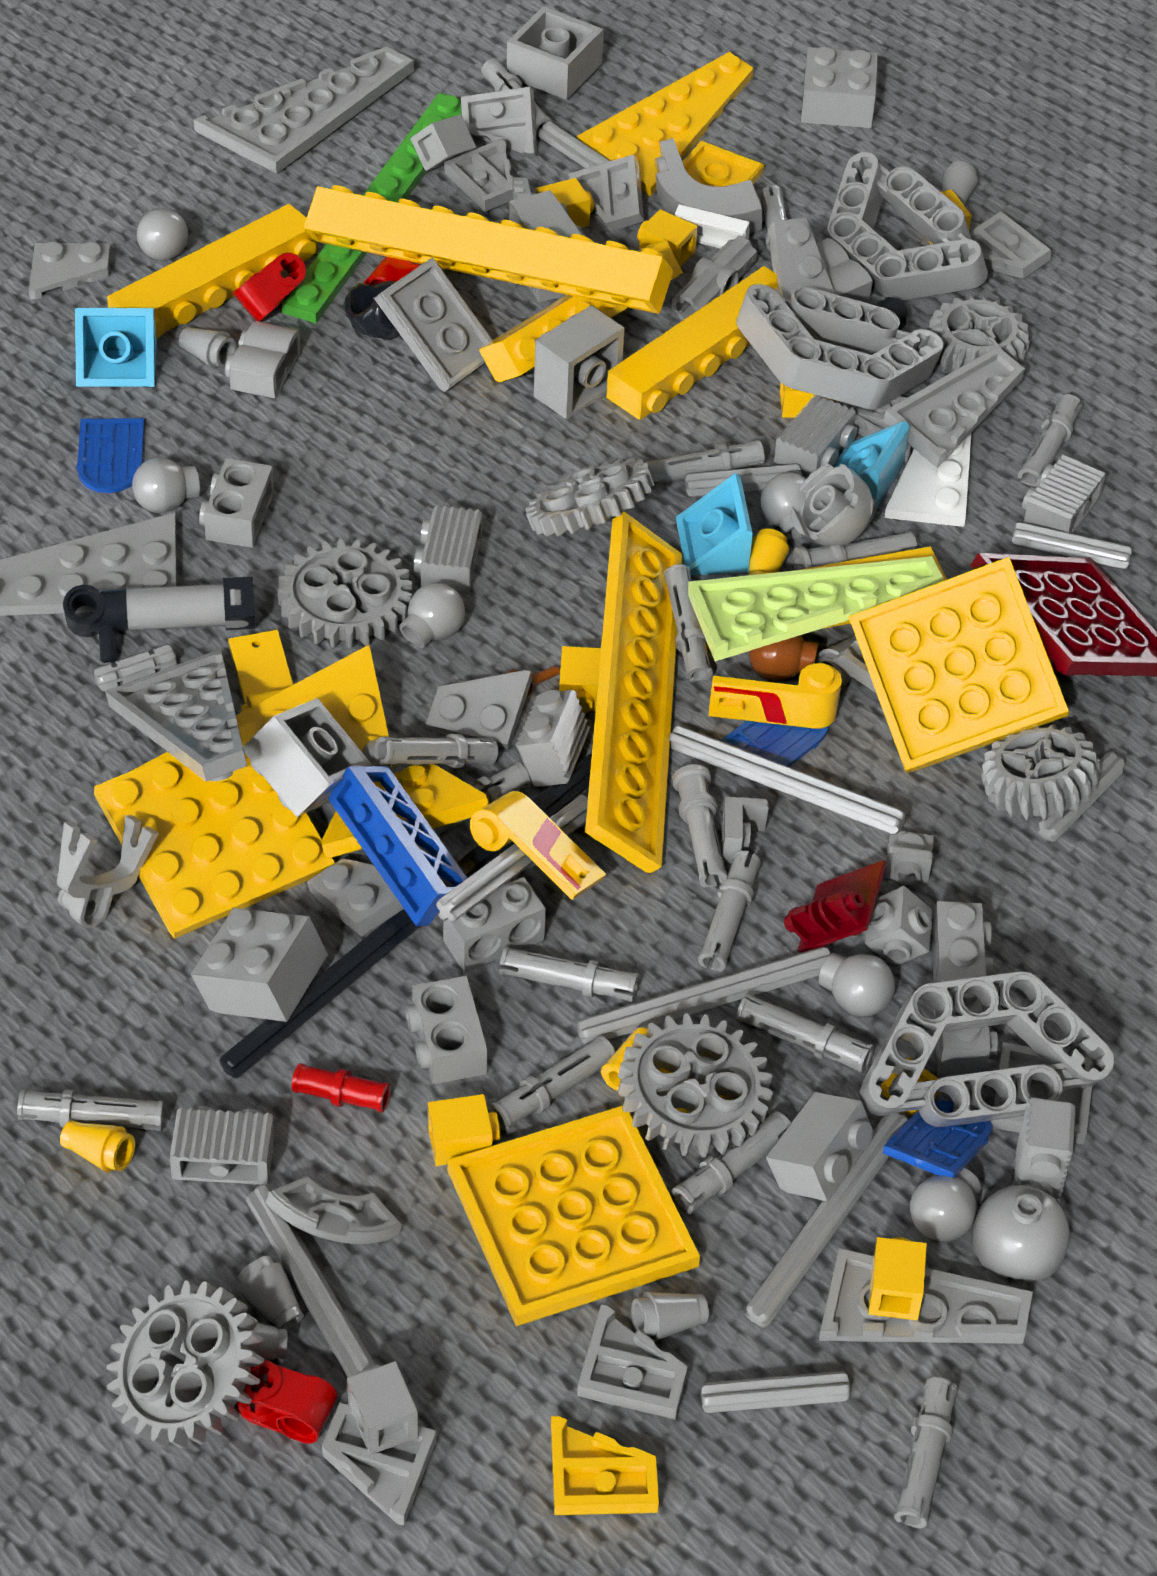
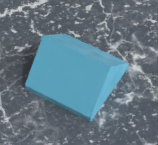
M75 308L76 387H155L158 347L154 308Z
M906 421L853 441L848 449L845 448L834 465V468L839 467L840 464L846 465L857 473L869 486L872 498L876 502V509L904 466L910 428Z
M734 473L676 516L684 565L690 568L691 575L749 572L753 533L742 480L738 474Z

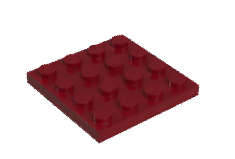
M978 553L970 565L973 570L1007 557L1010 558L1045 651L1051 659L1052 666L1058 672L1067 676H1157V631L1091 558Z

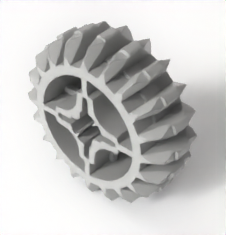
M969 295L965 301L954 298L952 304L942 303L941 309L934 311L927 326V330L936 333L943 341V349L936 363L941 365L942 372L950 371L951 369L955 371L997 346L1020 365H1022L1025 354L1028 352V324L1022 321V314L1013 313L1012 306H1001L1000 300L994 302L986 301L985 296L981 300H975Z
M1055 724L1050 725L1048 728L1036 726L1034 729L1023 730L1015 735H1008L1003 741L993 742L992 750L984 753L985 760L982 764L983 771H981L985 793L989 798V802L994 803L998 811H1008L1010 818L1020 814L1024 815L1026 821H1029L1034 816H1041L1045 821L1048 815L1054 814L1062 818L1065 810L1078 811L1079 803L1090 802V794L1097 791L1100 764L1099 759H1097L1096 750L1093 748L1092 742L1086 741L1084 733L1073 734L1071 727L1058 730Z

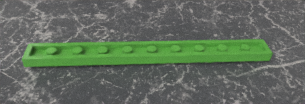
M438 93L362 196H365L366 192H373L385 197L387 201L398 203L399 199H407L427 172L410 138L434 122L460 114L462 116L461 99L452 95ZM326 244L306 270L303 281L283 301L282 313L317 323L367 255V252Z

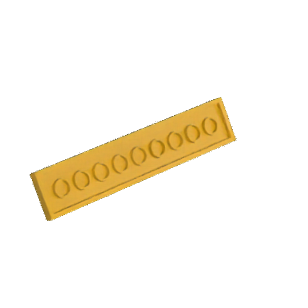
M623 511L620 516L612 519L585 833L644 872L653 873L662 867L670 748L669 736L671 733L676 657L675 637L677 635L664 572L670 566L682 564V553Z

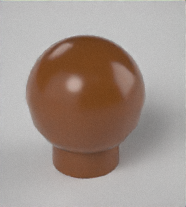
M802 635L751 650L749 651V660L756 673L769 681H786L795 677L797 673L800 674L801 670L806 666L815 663L818 643L805 641Z

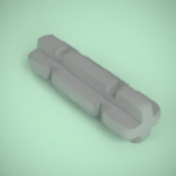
M165 644L153 648L154 653L149 654V651H144L115 661L116 666L112 667L109 663L97 667L94 670L96 684L101 691H107L118 687L117 683L119 682L126 684L156 673L155 670L157 669L162 671L175 666L177 661L172 647Z

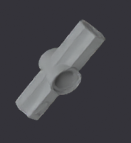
M738 236L734 240L730 239L711 259L703 257L697 262L690 281L672 299L671 309L678 315L679 319H686L738 284L739 278L756 262L757 251L752 247L750 240L742 236Z

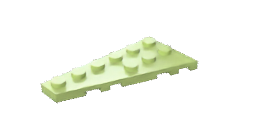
M929 556L688 582V597L714 661H718L848 621V616L942 582L943 576L933 557Z

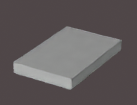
M433 257L374 298L440 390L447 391L486 363L479 349L493 340Z

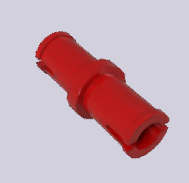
M298 1063L291 1085L292 1092H300L328 1099L333 1106L343 1107L344 1103L375 1109L382 1113L387 1108L391 1093L390 1083H380L352 1076L350 1070L342 1068L334 1072L306 1066L302 1063Z

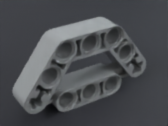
M869 152L858 153L849 159L828 223V232L831 239L846 250L851 260L858 262L869 271L872 276V286L884 297H893L903 301L973 289L985 282L988 271L980 245L976 241L971 240L964 213L958 206L910 167H896L889 172L879 163L877 157ZM883 198L892 205L894 211L933 245L897 251L874 230V226Z
M754 284L747 289L736 318V324L740 331L783 385L866 409L881 408L926 381L931 376L943 349L942 339L932 331L917 329L908 333L897 330L900 321L891 310L810 287H798L794 290L791 299L788 300L781 298L769 286Z
M1021 971L928 983L916 989L903 1003L861 1085L859 1092L860 1101L869 1113L877 1116L919 1110L924 1121L934 1127H948L1021 1117L1025 1114L1027 1101L1032 1098L1027 1090L1028 1079H1034L1041 1083L1045 1090L1044 1099L1057 1101L1061 1096L1062 1090L1089 1088L1108 1076L1113 1069L1114 1056L1109 1046L1032 973ZM1010 987L1019 988L1026 994L1028 1000L1027 1007H1020L1012 1002L1009 995ZM965 993H972L980 999L982 1003L981 1013H973L966 1008L963 1002V995ZM918 999H926L934 1004L937 1012L936 1019H928L920 1014L917 1007ZM1045 1020L1053 1021L1060 1027L1062 1033L1060 1041L1052 1040L1047 1036L1044 1031ZM1007 1024L1048 1064L949 1076L938 1080L917 1083L942 1032ZM903 1039L913 1044L916 1050L915 1060L903 1059L898 1054L896 1049L897 1040ZM1074 1041L1077 1045L1066 1054L1063 1049ZM1086 1056L1093 1061L1089 1071L1084 1070L1081 1066ZM891 1073L898 1074L888 1090L891 1097L887 1100L880 1097L882 1089L879 1086L890 1077ZM982 1085L990 1086L997 1091L999 1095L998 1107H991L982 1100ZM937 1091L944 1092L952 1098L954 1103L952 1113H944L936 1107L934 1095Z

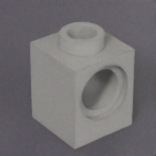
M461 114L434 122L410 138L425 171L443 166L445 161L476 148Z
M396 1361L383 1366L371 1365L361 1369L356 1375L347 1377L348 1405L369 1455L418 1438V1412Z

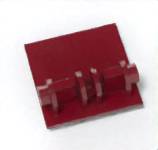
M885 860L817 884L813 900L809 906L806 904L801 907H795L788 912V915L784 918L785 928L801 938L797 952L802 953L818 947H825L832 942L852 935H859L863 931L868 930L887 864Z

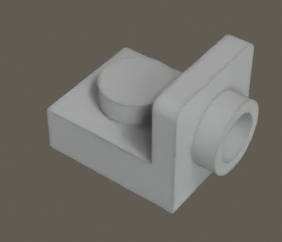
M725 797L721 822V854L723 863L732 864L733 855L737 851L749 849L751 831H765L769 809L767 799Z
M900 831L897 835L889 834L884 878L894 879L904 885L928 884L933 858L934 835Z

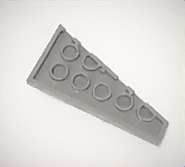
M386 46L350 60V66L336 72L331 68L320 71L319 78L306 83L302 78L254 96V103L237 108L233 104L222 108V115L209 120L205 115L194 119V131L277 174L413 73L414 60Z
M175 512L0 559V616L64 613L63 600L65 595L73 587L83 584L91 585L99 590L177 586ZM85 605L78 608L75 613L95 612L96 609Z
M221 649L105 691L110 708L204 781L227 779L232 776L233 771L247 766Z

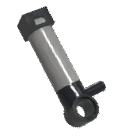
M253 577L223 578V584L103 590L83 584L70 589L63 600L67 627L73 634L79 637H92L99 634L100 661L102 663H114L117 661L116 631L226 626V630L255 629ZM85 605L96 609L94 614L85 618L75 614L78 608Z

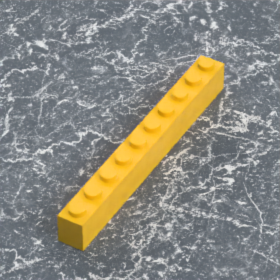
M333 185L331 189L317 186L303 227L319 243L423 264L433 257L440 268L657 314L661 312L673 274V269L664 259V255L653 249L642 248L641 252L628 250L625 245L614 241H606L605 245L593 243L590 238L580 234H571L569 238L559 236L555 231L545 227H536L535 231L524 229L522 225L511 220H501V223L490 222L486 217L476 213H467L466 216H461L442 206H433L432 210L421 208L419 204L411 200L399 199L398 203L387 201L385 197L373 192H366L365 196L354 194L350 189L339 185Z

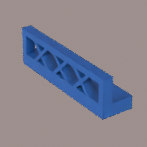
M348 766L342 775L344 779L333 789L328 800L415 926H429L439 912L436 906L437 901L467 879L466 875L388 766ZM373 782H380L386 791L375 786ZM396 814L404 817L407 820V822L398 818ZM417 844H418L419 846H421V847L427 849L430 854H428V853L424 852L423 850H421V849L417 846ZM440 877L449 881L453 887H446Z

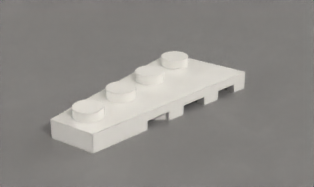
M971 433L938 468L914 449L886 507L884 518L964 527Z

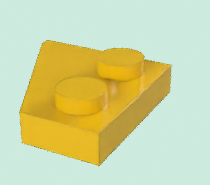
M551 1416L554 1515L658 1513L659 1496L656 1456L635 1447H623L615 1439L599 1432H595L592 1437L568 1427L567 1419L560 1416Z

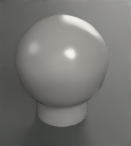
M166 208L150 209L142 216L138 223L137 242L141 250L149 257L156 260H169L178 256L184 250L188 241V228L184 219L178 213Z
M152 458L145 461L136 470L132 480V490L135 499L144 509L153 513H166L178 508L184 499L199 497V476L195 466L180 467L178 463L170 459Z
M783 473L769 480L763 488L760 499L761 509L769 522L780 528L781 533L786 536L787 540L804 537L794 528L791 511L793 507L799 512L806 500L807 493L800 491L801 485L806 479L794 473Z
M431 583L424 585L415 592L410 600L407 612L408 617L399 625V629L405 639L421 649L431 640L447 639L457 633L464 622L465 605L463 599L455 589L446 584Z
M832 953L825 960L820 970L819 985L831 990L837 1004L853 1016H874L882 1012L893 998L895 992L894 975L889 966L876 956L857 954L846 958L840 954Z
M963 1168L954 1178L934 1175L919 1184L914 1190L910 1201V1215L916 1228L927 1238L939 1242L954 1241L964 1236L971 1229L977 1214L976 1197L981 1192V1184L978 1178L970 1170Z

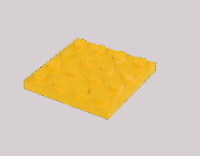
M1009 557L848 616L906 773L921 770L992 744L993 742L1003 740L1008 735H1015L1023 730H1030L1036 726L1069 716V710Z
M254 721L239 726L242 745L244 746L259 731ZM246 754L247 766L233 771L232 776L221 781L206 782L175 757L169 755L94 786V796L121 845L123 842L125 815H133L142 821L140 834L142 827L148 826L159 833L143 867L139 868L140 873L138 876L174 939L228 916L233 908L244 909L304 883L335 863L332 858H325L321 844L322 839L307 813L296 817L291 810L287 809L280 802L277 792L265 777L254 770Z
M623 1106L447 1160L449 1176L516 1327L699 1267L700 1255L637 1127L634 1128L632 1126L633 1119L630 1112H623Z

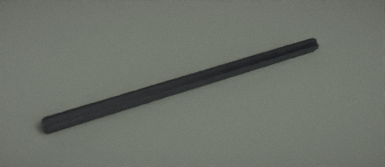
M588 754L575 765L567 784L550 785L532 800L549 818L589 787L592 754ZM511 842L497 851H488L477 845L460 859L457 864L466 877L469 878L515 843ZM440 877L446 887H453L449 881ZM404 909L386 920L311 982L287 1022L266 1019L222 1055L219 1062L223 1071L235 1079L242 1076L421 926H415Z

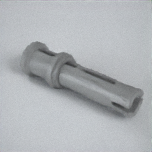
M908 531L903 534L854 542L847 545L822 546L811 549L800 546L796 547L793 551L794 570L913 550L910 547L917 546L914 534Z
M693 764L681 767L675 771L672 776V784L675 790L679 792L681 800L678 805L679 815L684 822L688 823L699 873V883L702 887L717 886L715 875H718L720 883L728 877L714 822L718 806L716 799L710 795L708 785L711 782V775L708 768L703 765Z

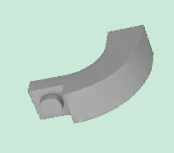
M671 138L659 142L660 157L655 158L657 169L656 190L657 198L666 212L675 215L680 204L748 221L749 234L762 231V207L751 180L723 187L701 184L694 180L685 170L674 139Z

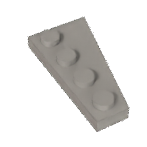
M807 217L774 221L768 228L773 272L777 274L778 287L775 291L781 298L788 300L791 299L794 290L798 287H810L835 294Z
M997 346L885 410L883 422L890 427L906 421L910 426L907 443L938 468L1022 380L1025 368Z
M839 1248L819 1341L1023 1344L1033 1295L1032 1291L925 1268L924 1294L918 1321L869 1315L873 1256Z

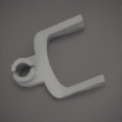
M125 815L120 863L116 868L107 873L88 877H81V873L97 839L89 833H82L78 841L80 827L72 821L64 822L57 885L61 888L58 895V903L64 909L69 910L73 920L87 929L94 928L106 918L113 895L130 889L136 883L140 873L139 868L143 867L159 834L149 826L142 827L140 834L142 821L133 815Z

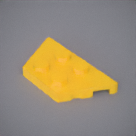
M435 764L413 765L406 767L400 772L393 773L432 829L471 818L476 811L488 805L486 794ZM373 782L375 786L386 791L380 782ZM335 811L321 840L325 858H332L362 849L342 818ZM396 814L398 818L407 822V820L404 817Z

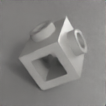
M905 886L878 897L871 916V923L865 933V944L890 965H900L929 952L932 909Z

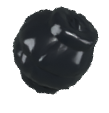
M384 281L376 285L358 283L349 290L345 297L344 308L346 316L357 332L369 337L381 338L385 341L400 335L374 300L378 294L396 283V281Z

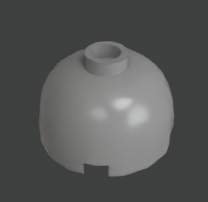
M828 464L811 473L803 482L800 491L807 493L806 500L799 512L793 507L791 511L793 526L802 536L819 545L831 547L833 545H847L858 538L866 529L871 519L874 504L869 486L856 472L843 464L835 468Z
M1011 1185L992 1193L981 1204L972 1227V1247L979 1261L993 1274L1007 1280L1010 1277L1013 1279H1024V1282H1036L1051 1276L1063 1264L1070 1241L1068 1219L1059 1203L1044 1190L1030 1185Z

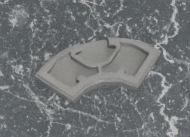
M308 1176L269 1191L265 1202L273 1212L296 1228L311 1235L340 1243L370 1244L388 1241L400 1234L402 1224L374 1193L360 1196L337 1194L320 1187Z

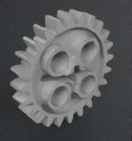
M620 458L612 464L609 461H605L596 468L594 465H591L588 468L575 471L567 478H560L559 484L548 485L546 487L548 491L537 493V499L529 501L530 506L525 508L526 516L532 530L536 531L537 535L544 533L545 536H549L555 533L556 536H560L567 530L570 531V534H573L581 527H585L587 530L594 525L606 523L613 516H620V511L623 509L634 508L633 502L644 500V495L652 492L651 487L655 486L654 479L647 462L644 463L643 459L635 461L634 458L623 461Z
M339 539L337 547L333 548L326 541H323L322 550L319 552L309 546L307 547V558L294 555V565H285V576H279L278 605L281 606V616L288 618V627L290 629L299 627L301 638L313 633L314 644H319L324 638L330 639L331 648H335L339 640H345L348 649L353 647L354 640L360 639L367 646L369 645V636L372 635L380 640H384V629L396 632L398 630L397 621H404L407 618L408 605L412 599V581L409 580V570L402 569V560L400 558L390 560V550L388 549L377 554L375 543L370 544L366 549L361 548L360 540L358 539L353 542L351 547H346L343 539Z
M684 1013L681 1025H677L670 1016H666L663 1030L651 1022L648 1025L646 1036L637 1033L633 1046L626 1047L623 1062L618 1073V1078L621 1079L618 1095L625 1097L622 1110L623 1112H635L632 1121L634 1128L645 1124L649 1126L645 1138L648 1141L658 1135L663 1136L664 1150L669 1149L674 1142L680 1143L682 1156L687 1155L690 1146H697L702 1157H706L709 1145H714L721 1155L725 1154L729 1140L737 1147H740L743 1144L745 1135L754 1136L759 1122H764L768 1111L767 1106H769L773 1091L769 1089L772 1074L764 1072L767 1058L754 1057L758 1044L752 1042L742 1045L740 1042L744 1031L740 1029L729 1035L725 1032L727 1028V1021L725 1020L721 1021L716 1028L710 1027L709 1017L705 1014L700 1024H693L689 1013ZM701 1057H709L714 1061H707ZM657 1069H665L671 1073H662ZM719 1095L729 1096L733 1100H725L719 1097ZM675 1108H684L690 1113L679 1112Z
M184 1281L181 1292L171 1285H167L163 1301L150 1294L148 1296L150 1309L146 1313L137 1308L132 1310L137 1322L133 1327L128 1325L120 1326L119 1329L127 1337L125 1343L111 1345V1349L120 1354V1359L108 1364L106 1367L107 1370L118 1375L117 1379L107 1385V1390L120 1395L112 1403V1408L125 1413L121 1422L135 1429L134 1433L147 1441L151 1440L162 1447H167L169 1443H172L181 1449L186 1447L188 1438L200 1445L204 1444L206 1429L221 1435L223 1433L221 1419L224 1416L233 1421L239 1419L234 1405L237 1401L245 1404L251 1403L252 1400L244 1392L246 1385L260 1383V1379L250 1373L251 1367L264 1363V1358L252 1351V1349L263 1343V1338L252 1331L258 1324V1321L246 1313L248 1306L234 1298L233 1294L222 1287L217 1289L205 1281L198 1287L190 1281ZM175 1330L172 1338L169 1340L171 1333ZM218 1338L215 1346L211 1349L212 1343ZM159 1379L156 1387L152 1390L154 1383ZM199 1388H201V1392H200L199 1395L195 1398L196 1392L198 1391Z

